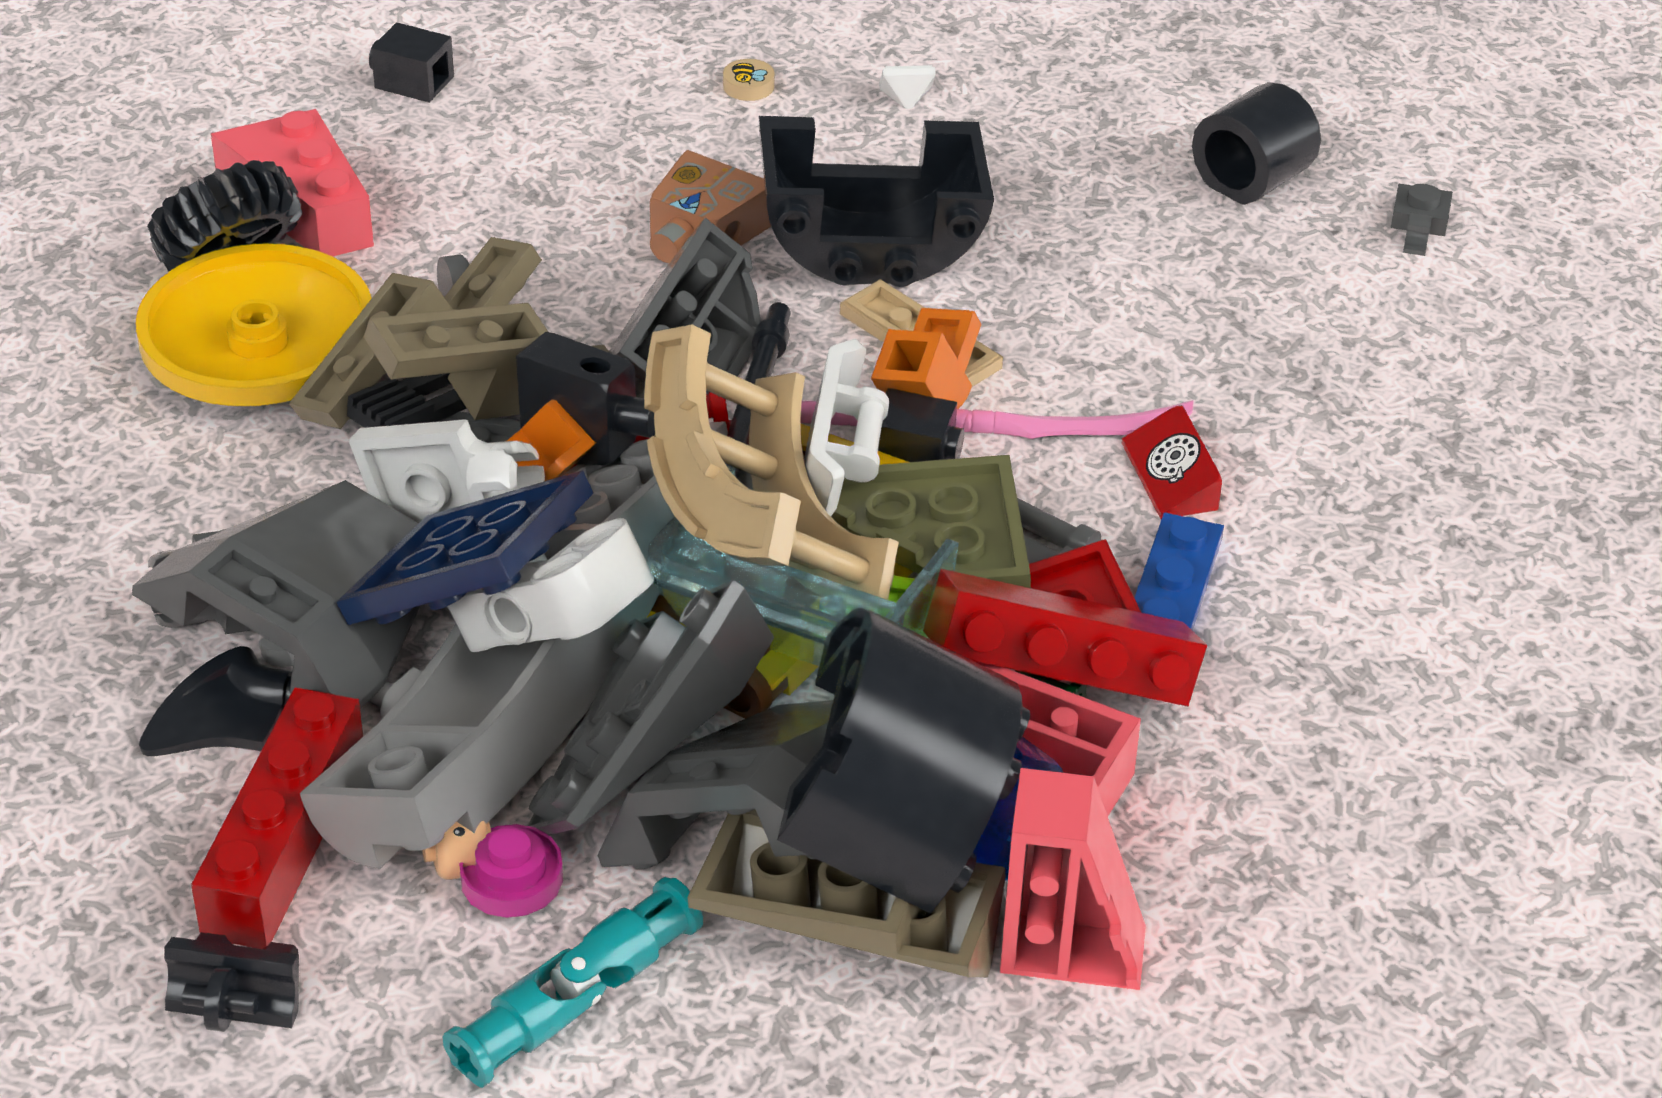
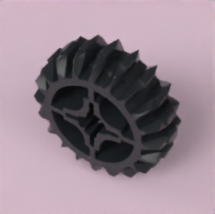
M252 160L245 165L235 163L230 168L224 170L217 168L214 173L206 177H198L197 181L189 186L180 187L175 196L165 198L162 207L157 208L151 215L152 219L147 225L152 247L159 261L164 263L169 272L184 262L216 250L249 244H274L283 241L286 233L296 227L297 221L303 214L300 199L297 195L298 191L291 177H287L283 168L276 166L274 162Z

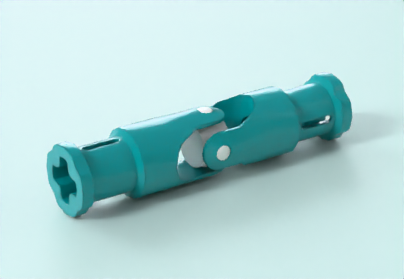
M661 878L653 886V893L630 910L619 908L592 927L579 945L573 949L568 948L559 952L550 960L506 988L492 999L491 1009L464 1028L453 1026L447 1030L442 1039L444 1049L452 1065L475 1085L483 1088L493 1080L495 1069L518 1052L531 1053L552 1038L587 1009L596 1004L604 994L607 986L617 988L630 981L656 962L661 948L682 933L687 935L696 933L703 926V914L701 910L689 908L688 895L690 890L676 878ZM550 979L556 989L557 1000L549 997L539 989Z

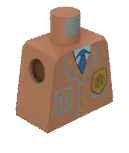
M686 150L653 191L650 198V248L653 254L662 262L670 263L705 218L740 246L770 228L764 178Z

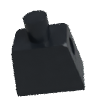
M546 331L516 355L520 427L522 428L550 400H556L596 442L576 464L607 465L613 463L635 442L637 435L649 438L652 436L656 437L654 412L644 408V398L636 397L635 367L629 359Z

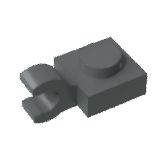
M1398 184L1391 228L1407 231L1403 253L1425 256L1429 234L1446 235L1452 191L1439 190L1437 187L1429 184Z

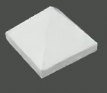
M932 65L886 66L881 74L879 88L904 108L912 109L931 89L936 75L935 67H932Z

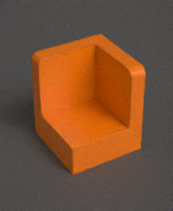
M550 400L517 433L507 440L522 441L532 445L539 453L538 460L516 461L518 467L543 466L545 481L561 477L596 444L556 400Z

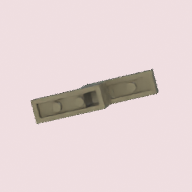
M491 237L445 297L432 280L391 273L290 401L289 405L301 420L342 429L350 419L347 417L348 396L377 384L381 377L386 374V371L363 337L370 318L508 305L516 293L524 287L526 280L542 259L532 244Z
M529 303L370 318L363 337L391 380L450 373L448 380L474 420L520 415L516 355L545 331L548 332V330ZM604 344L592 346L600 350L609 352Z

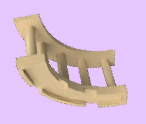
M694 325L652 332L646 367L644 408L654 412L656 437L652 436L649 438L647 446L653 473L662 496L677 520L690 534L703 539L714 549L746 562L765 566H788L799 578L813 588L843 601L861 605H887L890 587L894 578V565L899 542L891 538H870L850 533L835 522L817 499L808 478L801 444L800 420L805 376L794 372L759 378L753 384L707 363L711 333ZM706 390L751 410L749 445L710 428ZM726 464L750 473L753 490L740 483L729 471Z

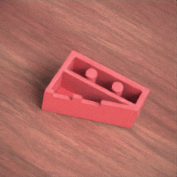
M1021 768L1012 829L1000 973L1140 990L1146 925L1094 776Z

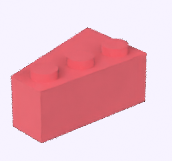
M316 109L291 111L282 117L211 133L215 169L224 170L230 168L235 163L245 165L252 160L274 162L276 166H281L287 177H291L298 191L297 195L300 199L303 214L297 221L296 227L286 234L300 245L323 252L332 257L374 246L369 195Z
M976 662L1016 682L1021 691L1022 706L1030 710L1027 728L1017 743L1014 758L1022 763L1021 768L1094 776L1107 816H1109L1135 773L1141 718L1010 669Z

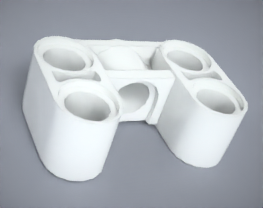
M617 518L585 531L549 560L543 554L527 562L519 571L522 576L521 579L510 588L492 595H485L482 589L467 592L464 597L447 607L471 652H480L497 646L520 645L526 642L556 638L570 640L589 634L603 626L648 589L654 582V577L627 520Z

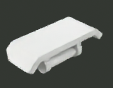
M857 339L833 345L828 351L804 458L808 478L815 495L830 516L837 509L844 478L857 482H869L877 476L880 464L877 452L882 421L886 418L889 408V398L883 391L867 386L862 388L856 387L860 380L866 356V348ZM836 412L854 416L858 420L854 445L845 446L827 441L831 418Z

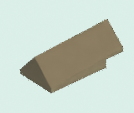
M756 809L740 815L727 814L688 895L689 908L965 977L988 978L992 965L1006 875L1005 867L976 862L974 871L963 890L959 893L949 890L936 908L929 913L818 859H810L806 855L775 857Z

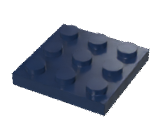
M578 471L426 516L337 601L347 624L351 625L373 618L376 619L378 624H386L403 617L416 606L428 603L430 609L437 610L457 602L467 592L482 589L485 595H492L510 588L521 579L522 576L519 571L527 562L540 557L549 550V539L555 533L566 529L577 520L575 512L594 493L584 471Z

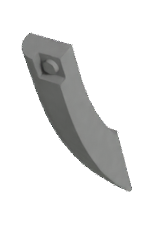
M725 422L709 423L712 430L727 436L728 430ZM648 439L633 443L613 463L607 465L578 464L562 475L583 470L594 493L575 512L577 520L566 529L555 533L549 539L548 544L550 548L544 554L547 560H549L575 538L592 527L609 520L624 518L627 520L654 577V582L651 586L603 626L589 634L570 640L556 638L526 642L520 645L497 646L480 652H471L455 624L445 642L414 684L381 721L300 793L303 805L312 824L336 851L349 860L363 866L381 869L402 847L409 851H419L436 845L444 838V833L455 822H458L475 834L479 823L484 821L487 824L518 793L557 750L584 716L607 673L619 656L612 651L615 641L630 621L635 618L638 621L647 618L689 534L673 515L662 496L653 473L647 446Z

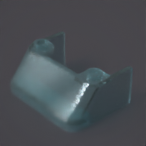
M726 465L729 471L735 476V468ZM675 516L650 542L647 564L654 577V586L672 610L680 617L690 600L699 590L706 588L709 591L734 579L745 587L774 636L768 649L819 666L826 636L842 618L858 607L866 610L869 609L928 638L923 632L939 572L940 569L955 572L959 542L946 539L897 603L789 566H765L740 560L714 549L703 539L690 534Z

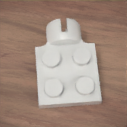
M468 420L360 428L348 440L368 493L418 523L426 516L545 481L543 466L518 467L516 461L539 459V453L532 445L522 441L486 443L476 438L471 431Z

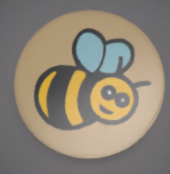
M740 59L729 63L723 70V90L732 98L743 101H755L766 98L774 91L775 72L772 66L764 61Z

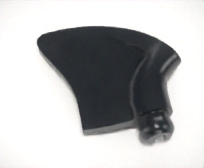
M245 646L232 648L214 657L184 679L156 710L139 741L142 754L146 756H161L210 747H235L261 751L292 693L290 692L292 671L271 668L260 664L254 651Z

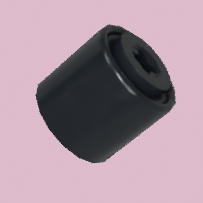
M1267 82L1251 89L1200 122L1194 130L1192 141L1194 163L1203 181L1210 188L1242 205H1246L1259 200L1307 169L1319 154L1321 145L1320 126L1311 105L1299 92L1285 84Z

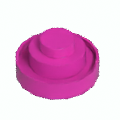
M511 824L491 828V832L476 847V865L463 867V862L459 863L463 894L472 906L494 916L505 918L527 916L543 909L558 895L563 883L560 848L551 836L530 826Z

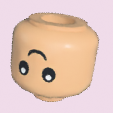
M481 821L475 834L460 823L455 822L444 833V838L439 843L422 850L424 861H433L437 874L445 880L461 878L459 863L463 862V867L476 865L475 850L478 843L491 832L489 822L486 824V822Z

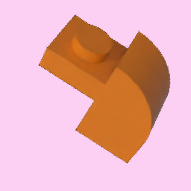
M921 308L913 331L888 329L871 376V380L876 388L886 393L888 388L954 401L957 402V409H959L966 401L972 388V384L965 371L981 327V322L975 311Z

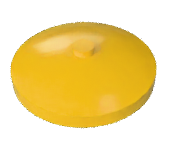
M249 244L224 248L182 263L162 276L149 289L142 299L136 315L139 351L145 366L157 380L171 390L186 397L226 406H262L287 402L294 398L372 297L368 286L355 270L337 258L323 252L286 244Z

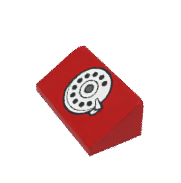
M1175 406L1122 438L1121 443L1160 519H1162L1164 512L1187 516L1217 511L1219 509L1222 487L1221 475L1184 406Z

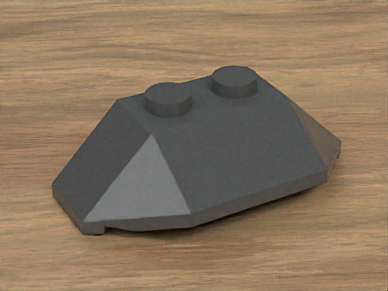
M705 218L650 287L609 350V353L629 359L635 367V377L645 384L652 332L694 325L711 333L707 363L738 377L753 352L752 339L756 327L761 322L757 293L749 274L753 270L750 253Z

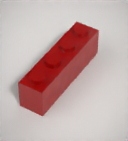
M940 569L923 632L930 640L975 662L1189 707L1207 649V644L1181 621Z
M294 688L191 883L200 933L225 935L232 944L262 949L272 942L323 838L312 824L303 805L300 793L363 737L359 699Z

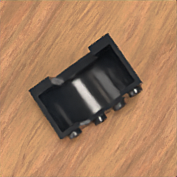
M759 116V136L766 203L772 230L784 250L798 264L821 278L844 286L873 284L880 279L887 284L890 283L897 287L908 286L942 271L963 256L979 238L989 220L993 208L994 195L979 122L924 120L919 166L813 163L816 132L814 117Z
M858 607L842 618L826 636L815 681V686L834 694L822 748L789 788L777 840L931 913L949 890L956 893L962 891L974 871L977 855L973 851L989 822L998 799L1004 800L1011 793L1019 778L1022 763L1014 758L1017 743L1027 728L1030 710L1022 706L1020 688L1011 679L878 613Z

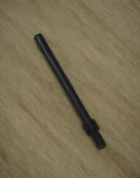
M781 302L773 303L768 309L765 320L761 321L756 327L752 339L754 355L745 379L746 381L755 384L756 379L771 377L776 360L785 353L790 337L787 325L791 315V311L786 304ZM737 404L727 434L728 437L746 445H749L750 409ZM726 464L729 471L739 480L741 470Z

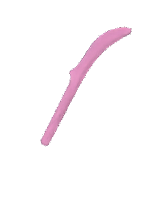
M1193 400L1140 413L1090 417L1030 416L999 411L957 409L956 427L964 428V432L1005 434L1030 439L1055 435H1128L1175 406H1184L1188 416H1190L1193 411ZM802 401L800 423H811L816 401ZM837 412L831 418L832 425L857 426L858 422L854 416Z

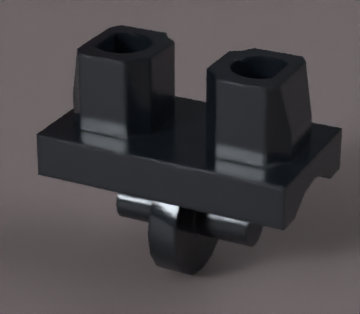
M201 932L195 940L171 937L165 945L164 959L168 969L165 1011L203 1016L204 1025L207 1030L225 1032L232 1020L292 1029L299 1011V954L295 945L270 942L268 946L262 949L236 946L225 935Z

